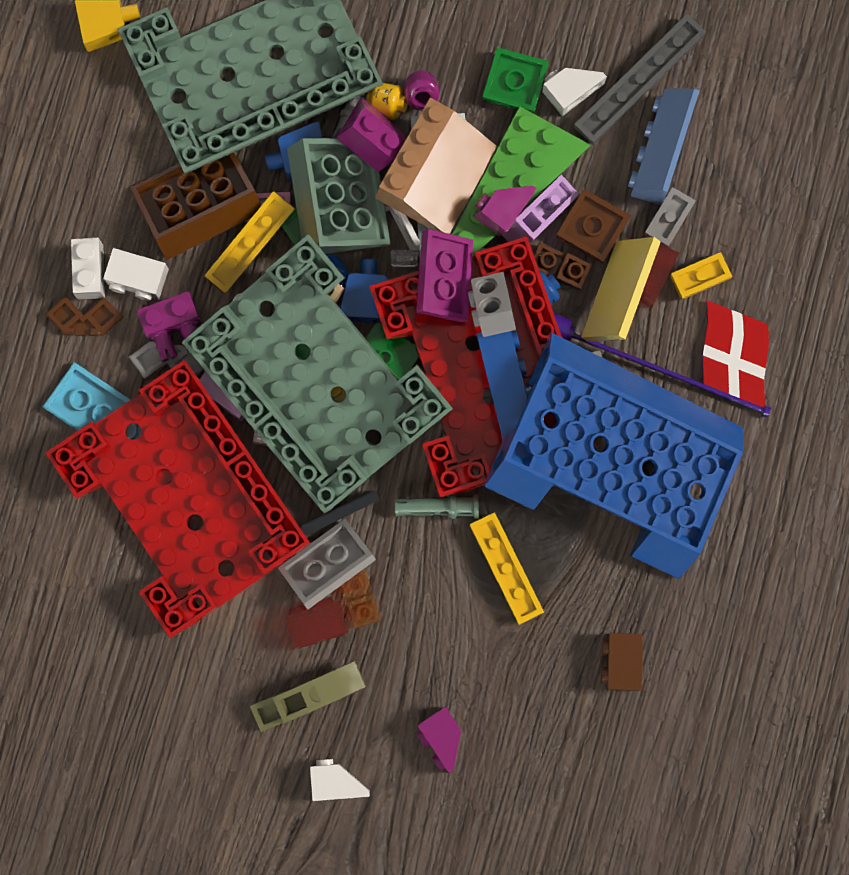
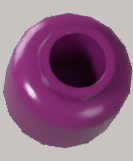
M423 70L415 71L405 80V100L413 109L423 111L430 98L438 101L440 96L438 81L430 72Z

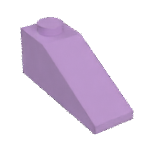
M560 175L519 214L508 232L502 234L503 237L510 242L527 236L529 243L532 242L580 194Z

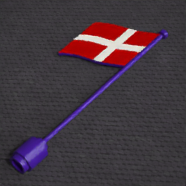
M705 300L707 327L702 353L703 383H700L599 342H587L581 338V335L574 333L576 327L571 326V319L554 313L561 336L565 340L571 341V338H574L762 412L764 417L769 416L771 407L765 406L764 392L769 331L767 324Z

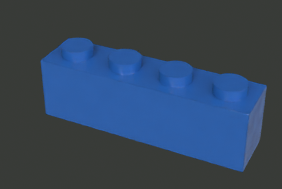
M509 331L483 337L482 332L477 333L504 440L505 435L513 433L531 392L530 385L524 386L522 375H526L527 371L524 359L517 358L515 349L520 348L517 331Z

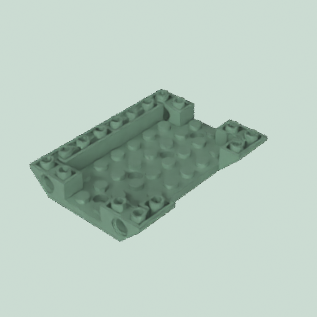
M265 0L184 37H180L168 7L118 29L184 174L383 85L361 36H357L341 0ZM323 26H329L332 28L333 34L328 38H322L318 34L319 29ZM274 48H281L284 51V56L279 60H274L269 56L270 51ZM227 69L235 72L234 79L229 82H225L220 78L221 73ZM177 91L186 94L185 101L180 104H176L171 100L172 95Z
M308 234L271 265L263 276L229 305L222 307L182 343L324 514H326L453 408L418 365L400 380L328 295L345 277ZM267 300L274 304L275 311L272 316H265L261 312L260 307L263 301ZM301 343L308 345L310 348V356L307 359H302L296 354V348ZM340 386L345 390L346 398L344 401L339 402L333 399L331 392L334 387ZM371 429L378 430L382 436L381 442L378 444L370 443L367 439V432Z

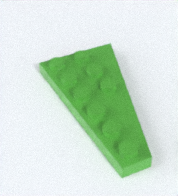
M519 107L452 235L473 240V258L475 252L480 251L496 236L495 233L473 217L478 209L475 207V204L484 193L488 195L495 190L533 185L537 190L523 208L524 210L591 145Z

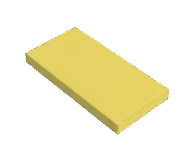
M648 237L616 241L581 338L587 342L626 339L660 245L658 239Z

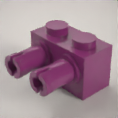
M189 291L137 310L146 337L149 341H155L161 362L169 361L167 351L171 359L178 357L170 334L180 331L183 340H185L197 330L196 325L201 323Z

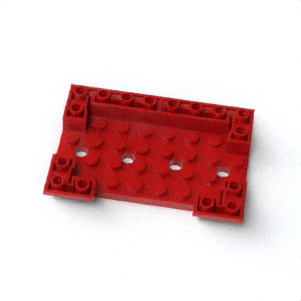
M526 236L475 252L471 268V279L500 272L504 273L516 330L511 332L517 331L520 348L515 350L517 358L524 359L527 371L526 375H522L524 386L529 385V380L550 333L562 338L533 251ZM415 271L371 285L369 288L386 339L413 337L425 375L453 408L440 419L446 436L422 444L439 497H444L483 486L501 447L503 438L494 403H488L483 398V392L489 389L490 386L481 349L470 351L465 345V341L469 337L478 338L477 333L482 332L480 326L475 327L471 311L477 310L476 307L471 308L469 301L468 321L465 322L416 313L419 271ZM548 412L545 414L543 419L545 426L550 429L555 426L556 417L553 413ZM597 437L593 441V447L599 445Z
M183 360L141 388L139 395L96 424L90 422L46 452V455L76 499L101 487L105 488L163 574V576L140 590L139 593L169 638L196 624L310 544L186 360ZM132 424H137L141 427L142 433L137 439H129L126 435L127 428ZM162 469H167L172 473V480L167 485L159 484L156 478L158 472ZM193 515H199L203 519V526L197 531H193L188 527V520ZM223 561H231L234 564V572L228 577H224L219 573V565Z

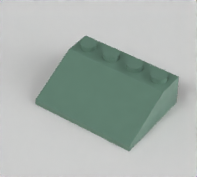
M303 138L287 148L301 240L309 234L325 254L390 245L385 206L383 202L375 199L381 184L379 172L337 138Z

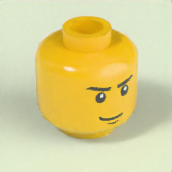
M383 83L382 86L369 91L366 101L389 120L398 119L401 113H405L408 103L405 100L404 91L398 85Z

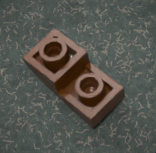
M541 242L538 243L533 254L539 271L544 272L547 276L552 273L558 282L580 290L591 264L569 253L563 254Z

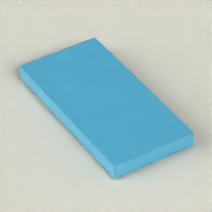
M74 362L47 399L43 408L78 431L90 422L96 424L130 401V399ZM137 424L130 425L126 430V435L129 439H137L142 433L141 427Z

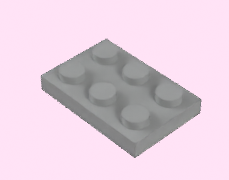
M344 519L279 566L278 569L306 608L309 609L376 559L347 520Z

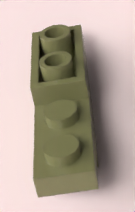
M352 661L307 680L300 685L254 703L250 708L262 732L366 687V684L356 661Z

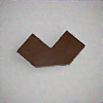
M66 296L45 313L64 335L104 336L123 319L122 315L105 297L100 299L84 315Z

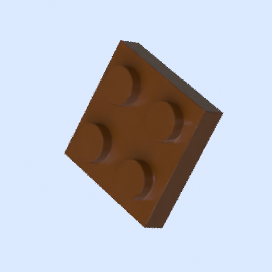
M583 189L556 237L603 264L631 215Z

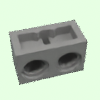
M500 272L471 279L473 290L468 291L471 308L476 307L477 309L471 311L475 327H481L483 337L516 330L504 273Z

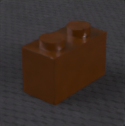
M608 633L607 639H602V656L607 657L606 667L601 668V684H606L605 690L642 691L643 634Z

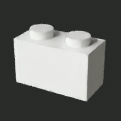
M99 238L71 239L73 294L78 300L101 299L105 297V281L103 279L104 251L102 242Z
M113 248L103 279L107 285H110L109 289L124 294L125 290L136 293L135 297L142 300L151 301V298L159 300L169 269L166 263Z

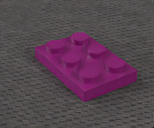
M431 229L422 230L416 313L458 322L468 321V291H470L473 253L472 239Z

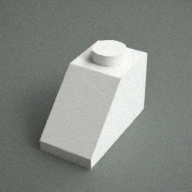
M564 68L559 73L555 70L544 79L545 83L542 92L561 116H564L605 84L607 76L603 72Z
M333 759L316 760V766L310 767L313 801L370 796V790L340 764L333 765Z

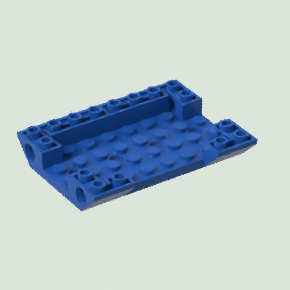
M550 333L528 384L533 386L519 420L513 433L505 435L483 486L534 510L554 485L648 530H640L630 556L680 579L701 554L742 457L743 427L568 340ZM548 412L553 413L556 417V424L551 429L546 427L543 421L545 414ZM597 436L602 437L605 441V448L602 452H597L593 447V441ZM646 460L651 461L654 466L653 473L649 476H646L642 471V464ZM695 483L700 485L702 489L701 496L698 499H694L690 494L691 486Z

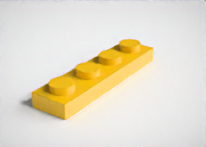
M273 191L204 276L224 293H227L293 213L295 208Z
M495 512L470 524L469 526L518 625L544 613Z

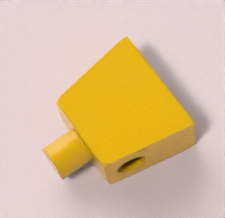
M75 0L83 43L87 52L122 40L118 29L126 26L127 22L141 19L137 4L122 7L121 0Z

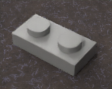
M672 187L644 235L655 237L660 241V245L668 248L696 200Z

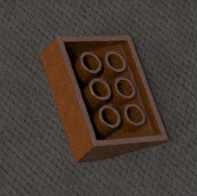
M234 152L184 174L180 163L130 187L166 260L252 218L262 206Z

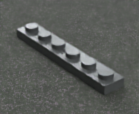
M686 14L574 124V128L594 145L705 36L706 31Z

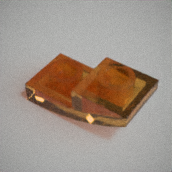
M364 568L341 585L355 629L381 621Z

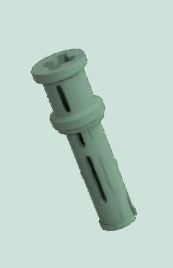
M453 494L448 496V498L395 499L396 517L448 515V518L456 519L457 516H473L475 519H479V495L456 497Z

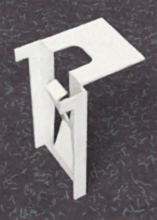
M386 205L385 212L390 210L413 255L417 254L421 243L413 229V225L405 214Z

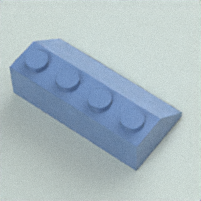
M664 89L662 97L656 96L652 112L656 113L654 122L648 121L644 136L649 139L646 147H640L636 161L641 164L638 172H632L628 187L633 188L631 197L662 205L673 177L699 90Z

